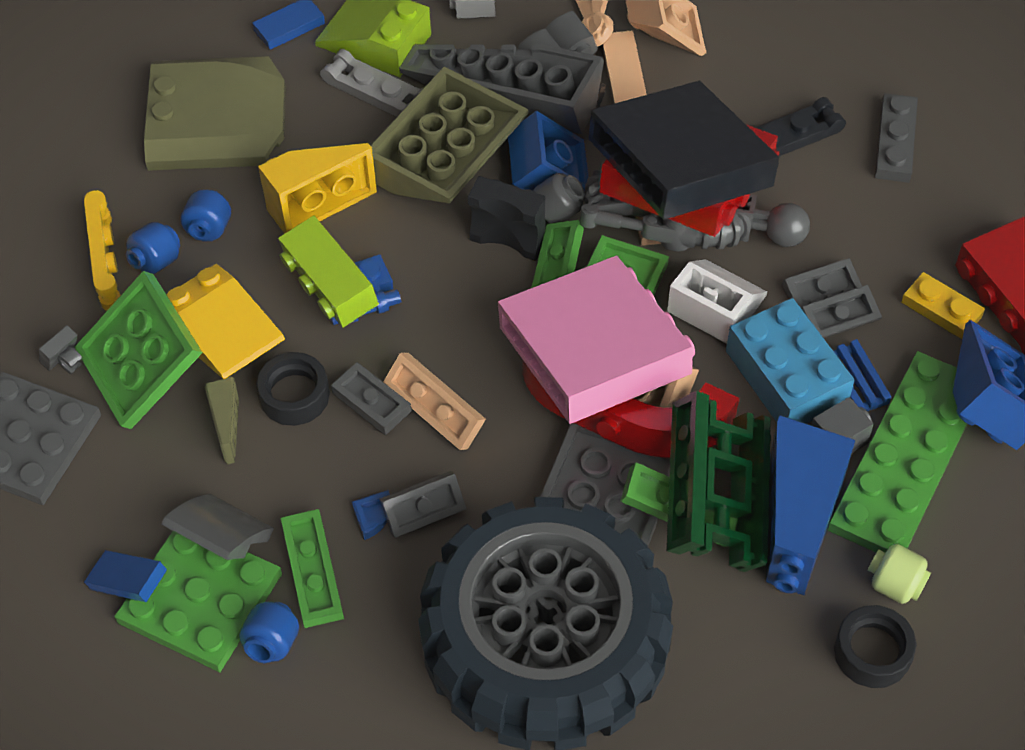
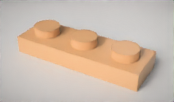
M409 353L399 354L383 381L411 403V408L459 450L469 448L486 418Z

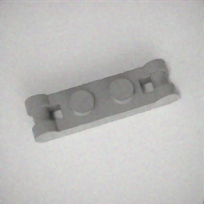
M341 49L333 57L334 62L332 64H327L320 71L321 78L327 84L396 117L424 89L414 87L355 59L350 52ZM343 71H346V72H348L349 74H348V75H345V74H343L342 72H343Z

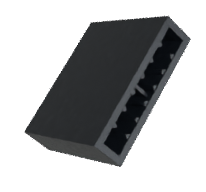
M700 80L596 108L591 111L589 140L663 220L774 186L779 156Z

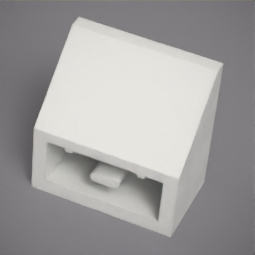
M706 259L689 261L670 285L667 312L727 343L730 326L751 317L767 296V291Z

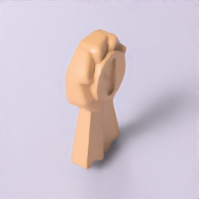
M575 0L583 16L582 23L593 35L597 47L601 46L613 33V21L608 15L604 14L608 0Z

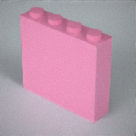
M617 255L498 301L500 329L569 424L692 374V358L695 355L692 340L689 336L683 335L675 326L672 316L659 307L652 292L649 289H644L637 280L633 269L626 267Z

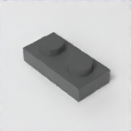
M358 362L331 385L332 393L384 435H387L412 412L411 403Z
M452 471L379 499L391 534L395 538L467 509L455 473Z

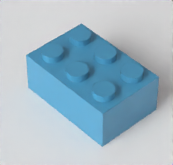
M794 298L730 326L726 352L776 422L780 415L807 424L813 421L814 417L850 397L855 379Z

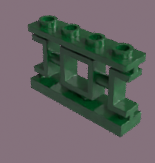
M695 391L674 401L672 405L666 551L678 555L690 551L691 555L697 557L711 552L712 542L729 547V566L736 567L739 571L746 572L764 566L768 562L771 419L765 415L753 418L754 414L746 412L733 418V425L716 420L717 402L709 400L708 394ZM708 436L716 438V449L707 448ZM732 444L739 446V457L731 454ZM715 468L731 472V499L714 494ZM705 509L714 512L713 524L705 523ZM730 517L738 518L737 531L729 529Z

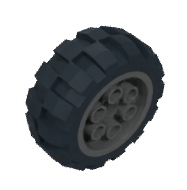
M535 497L534 507L515 510L513 502L510 501L485 511L482 514V526L475 530L468 523L461 527L441 548L442 561H436L428 568L420 593L421 616L418 618L425 667L436 692L451 701L452 713L475 732H483L487 727L498 733V743L524 750H531L532 741H553L554 750L578 748L587 745V735L599 730L604 736H611L635 718L636 707L639 703L651 700L665 673L666 659L670 651L673 625L671 624L673 600L666 575L658 567H653L654 553L632 529L628 528L621 534L615 530L616 518L613 515L585 503L582 511L564 508V499L558 497ZM577 586L586 591V593H578L573 588ZM511 587L518 589L514 593H504ZM544 597H551L553 599L552 601H546ZM563 606L565 608L566 613H562L561 611ZM604 608L608 615L598 614L596 610ZM486 609L497 610L494 615L483 616ZM506 624L514 631L505 632L500 627ZM584 624L592 627L591 630L586 632L577 631ZM545 646L548 652L541 651L538 648ZM570 646L583 660L571 664L567 654ZM520 647H523V652L526 653L522 664L510 660Z

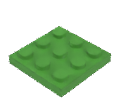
M145 271L135 279L75 346L120 426L132 429L203 353L154 274Z
M172 531L153 559L160 561L167 569L147 602L127 598L115 615V619L118 624L220 673L240 642V631L251 609L258 603L266 601L282 576L281 567L247 552L245 558L226 560Z

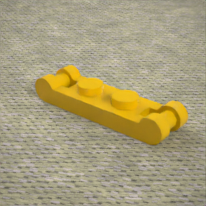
M93 190L84 197L93 284L98 293L102 308L108 310L121 296L117 290L116 280L112 273L118 272L114 252H109L108 247L114 245V237L110 225L112 217L107 208L104 193Z

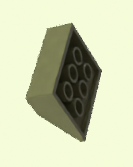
M443 67L371 145L376 185L394 195L450 204L528 115V109Z

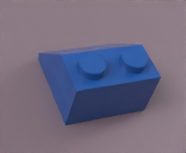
M538 111L524 119L509 135L511 178L514 186L533 191L538 184L551 175L563 173L574 176L581 183L585 191V184L589 176L584 139Z

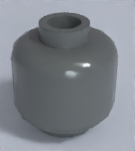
M555 173L538 184L533 190L545 196V220L548 223L565 222L580 212L583 206L584 189L581 183L572 175Z

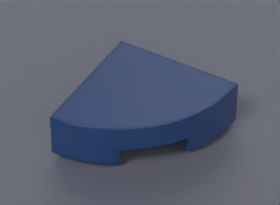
M389 490L352 501V507L364 540L376 535L386 525L387 520L379 499L390 495Z

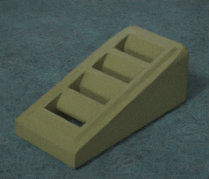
M228 377L206 383L205 386L223 458L227 465L235 463L239 395L235 379Z

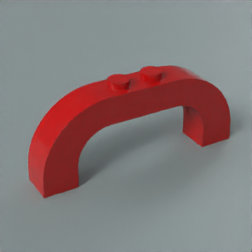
M523 361V378L530 393L545 408L565 418ZM705 383L699 392L708 394L709 400L717 402L716 420L733 425V418L736 417L740 398L709 383ZM632 398L574 422V424L632 451L656 457H670L672 407H656ZM708 436L707 448L716 444V438Z

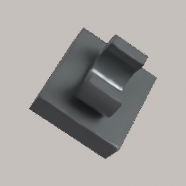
M66 325L39 349V362L49 371L60 363L69 374H72L82 365L80 362L82 356L75 350L77 334Z

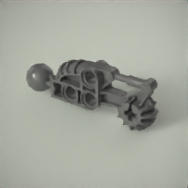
M594 170L593 175L588 177L584 191V202L586 204L581 207L580 224L584 228L591 229L597 225L618 229L623 227L639 230L643 238L659 241L666 249L679 252L685 251L688 248H694L695 246H702V249H708V247L724 249L725 245L727 247H734L739 241L748 242L751 229L766 231L767 236L773 243L779 246L794 247L802 243L810 231L809 216L801 206L794 203H781L772 208L770 212L755 209L757 195L750 194L744 207L739 206L736 209L731 224L729 226L724 225L719 233L713 237L671 219L663 220L659 215L599 193L602 170ZM628 215L640 216V217H643V220H638V219H633V218H627V217H623V216H628Z

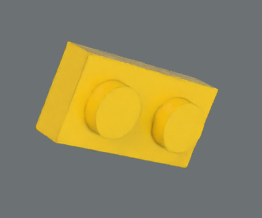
M925 272L905 292L901 302L961 339L963 338L965 324L969 320L977 324L985 311L984 307Z

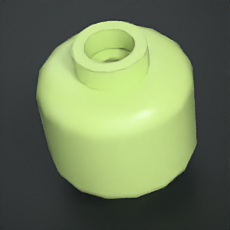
M893 544L886 553L878 549L868 568V571L874 574L872 579L873 589L901 604L907 603L911 598L917 601L932 573L926 570L927 560L923 556L900 544Z

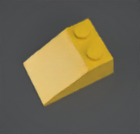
M368 143L288 151L258 166L267 211L284 234L313 215L320 222L377 193L372 147Z
M218 264L201 270L197 276L183 285L171 289L167 293V297L203 352L198 358L222 379H226L285 340L282 332L239 282Z

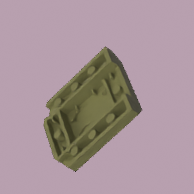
M270 57L168 60L151 63L144 134L145 163L148 171L260 166L270 160L269 155L274 147H279L284 140L286 102L285 81Z

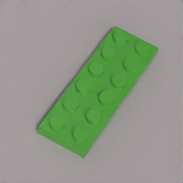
M917 351L835 511L827 531L876 553L878 549L886 553L893 544H900L908 549L967 426V423L956 412L957 405L953 395L957 367Z

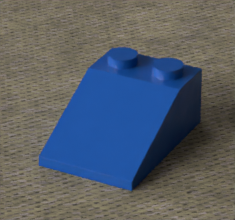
M969 320L964 327L953 387V395L957 405L956 412L968 425L973 426L976 424L984 429L995 442L1000 444L1004 442L1018 450L1025 443V355L980 325Z

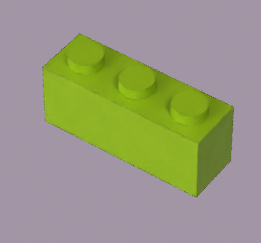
M314 215L278 238L283 252L279 254L283 264L289 272L295 270L300 275L298 280L309 296L315 293L320 299L317 303L328 319L334 317L341 327L344 328L379 305L372 283Z

